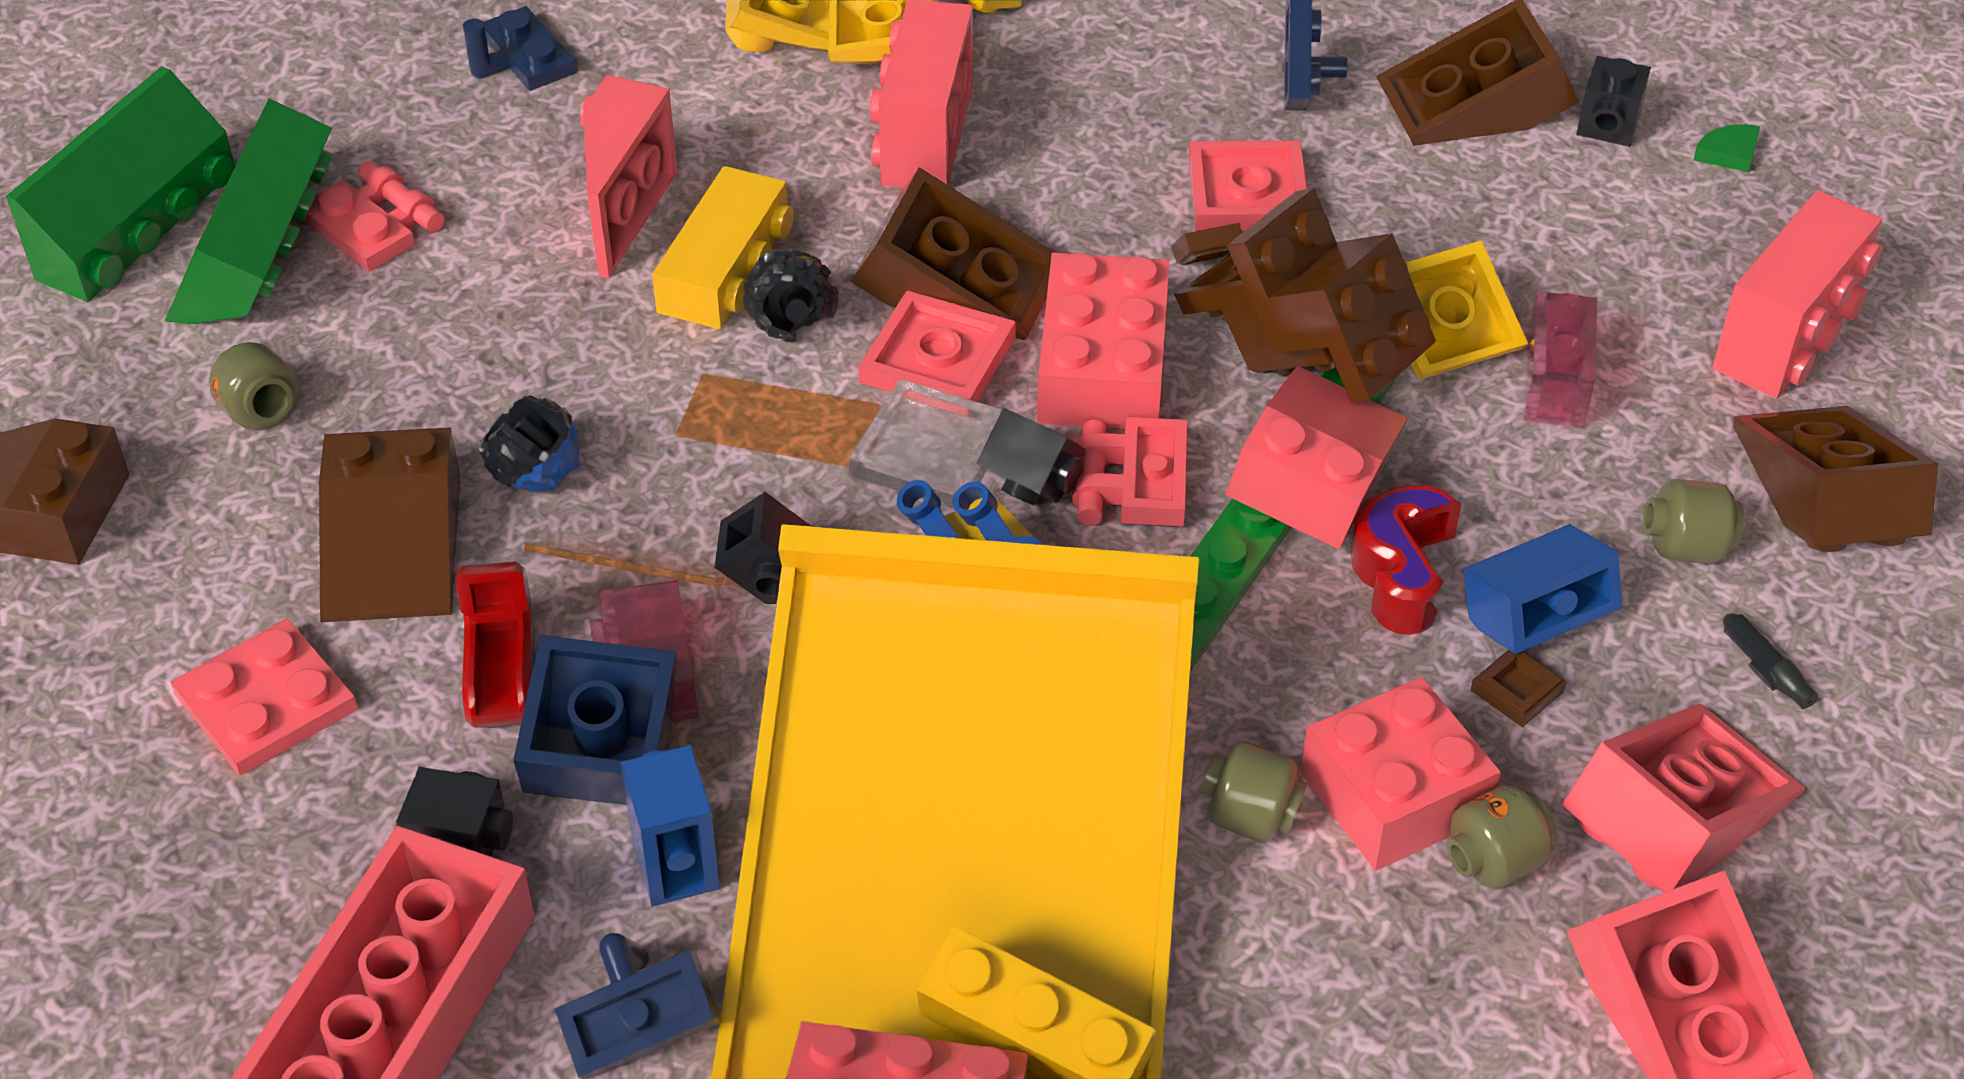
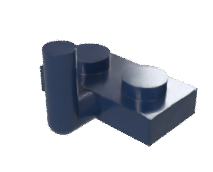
M1287 0L1285 6V58L1282 64L1284 72V110L1306 111L1311 96H1319L1321 77H1347V57L1311 56L1312 42L1320 43L1322 29L1321 9H1312V0Z
M527 6L506 11L500 16L484 22L480 19H469L463 23L469 68L475 78H486L510 68L525 87L532 91L577 73L576 60ZM488 45L494 50V52L489 53Z
M619 933L605 935L599 944V951L611 984L555 1008L577 1076L580 1079H589L609 1072L722 1022L696 953L687 950L638 972L648 963V952L640 944Z

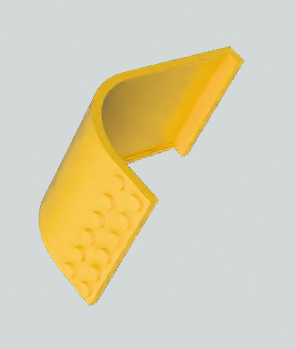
M782 524L778 548L782 570L720 1017L722 1022L719 1024L710 1079H786L802 1021L980 1046L920 1014L917 988L952 925L1155 1028L1153 1051L1139 1079H1161L1199 557ZM1027 1070L1026 1079H1043Z

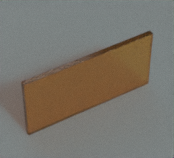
M703 373L675 436L856 469L880 404Z
M541 541L525 542L524 551L716 587L736 584L720 571L571 543Z

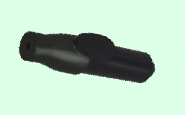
M1734 613L1725 615L1723 618L1724 633L1751 660L1749 667L1772 691L1778 689L1803 710L1812 706L1817 701L1818 693L1807 683L1798 667L1790 659H1787L1744 615Z

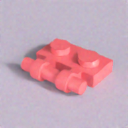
M373 161L364 162L358 170L359 179L366 183V185L355 189L343 179L315 195L304 219L305 223L368 272L415 245L413 233L409 230L410 228L419 224L430 233H435L442 228L445 222L444 215L435 209L433 199L421 190H410L404 185V179L400 174L388 166L380 167ZM388 200L397 208L387 213L378 205Z
M1126 417L1125 434L1107 433L1106 425L1100 420L1085 422L1082 427V436L1076 441L1077 444L1086 449L1081 458L1084 463L1083 471L1072 490L1073 504L1078 507V521L1086 526L1099 524L1102 520L1103 509L1110 504L1122 505V524L1184 527L1187 420ZM1110 464L1123 465V474L1105 473V468Z

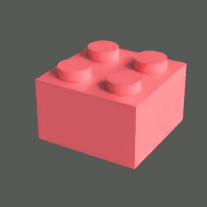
M1421 676L1307 726L1300 774L1372 868L1377 871L1451 837L1450 821L1454 810L1497 788L1501 771Z

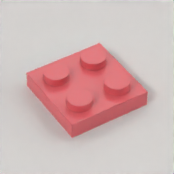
M1189 141L1188 163L1195 231L1240 223L1241 230L1244 232L1295 191L1307 189L1300 141Z
M907 290L859 365V383L970 416L1015 340L1016 321Z
M288 618L170 681L175 696L239 776L358 710L355 696Z

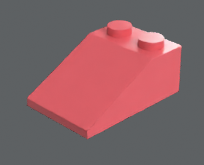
M606 75L593 95H588L585 98L581 108L580 122L584 128L587 194L598 276L610 278L675 178L678 168L670 90L660 86Z
M1296 366L1267 404L1242 447L1225 495L1340 550L1355 522L1356 515L1366 501L1408 417L1372 400L1351 402L1344 387Z
M1699 703L1603 741L1562 803V806L1580 820L1582 829L1590 837L1601 843L1608 844L1628 861L1640 880L1665 893L1699 880L1800 796L1806 788L1704 705Z
M1725 870L1595 918L1567 931L1590 988L1648 1079H1815Z

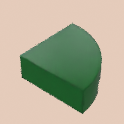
M1735 124L1719 127L1708 132L1699 141L1693 161L1749 172L1760 126Z

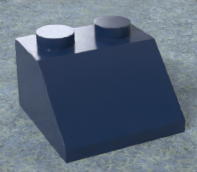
M540 635L513 759L523 793L627 805L621 762L639 758L651 751L670 749L677 661L676 651Z

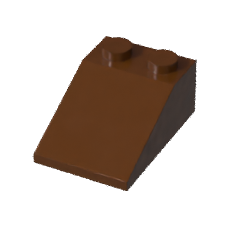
M1523 0L1510 2L1376 76L1413 146L1529 130L1579 103L1559 56Z
M919 167L893 203L850 282L895 308L908 290L1016 321L1015 338L1026 340L1047 298L1051 254L1055 252Z
M1849 406L1734 416L1733 428L1783 525L1804 540L1810 548L1824 552H1837L1844 550L1847 544L1860 542L1896 546L1903 544L1905 538L1931 535L1938 463Z
M54 418L0 432V553L75 565L80 564L130 475L114 427Z
M451 427L324 434L319 475L321 622L452 615L460 470Z

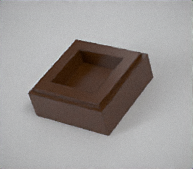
M1240 223L1185 233L1171 245L1177 264L1185 265L1229 256L1230 252L1227 245L1242 234Z
M1507 650L1473 679L1471 691L1523 728L1564 692L1567 681L1526 652L1522 651L1514 654Z

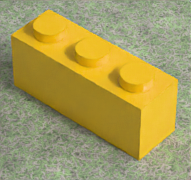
M727 166L722 167L652 273L657 313L721 329L731 312L740 313L744 308L743 296L745 295L744 282L750 277V272L755 263L767 251L772 250V246L777 238L785 240L791 231L794 210L792 206H788L786 181Z
M952 925L917 988L921 1015L980 1046L1028 1053L1027 1070L1043 1079H1139L1153 1051L1155 1028Z

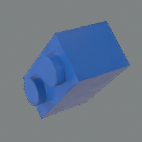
M1571 524L1464 568L1469 619L1479 631L1514 654L1622 608L1618 551Z
M691 745L671 750H655L639 758L621 762L632 842L651 907L719 890L720 884L712 812Z

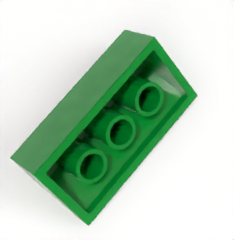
M161 66L6 196L34 280L88 303L104 288L113 287L119 281L122 272L142 254L151 253L157 247L160 238L179 221L189 219L194 214L197 205L216 188L225 187L235 168V163L226 130L170 69Z
M268 98L194 251L164 322L197 324L244 317L248 315L257 294L269 299L283 268L272 262L274 256L287 259L300 230L299 227L290 224L292 217L302 222L304 221L317 193V190L307 186L308 181L310 180L320 185L334 155L323 149L333 129L332 127Z

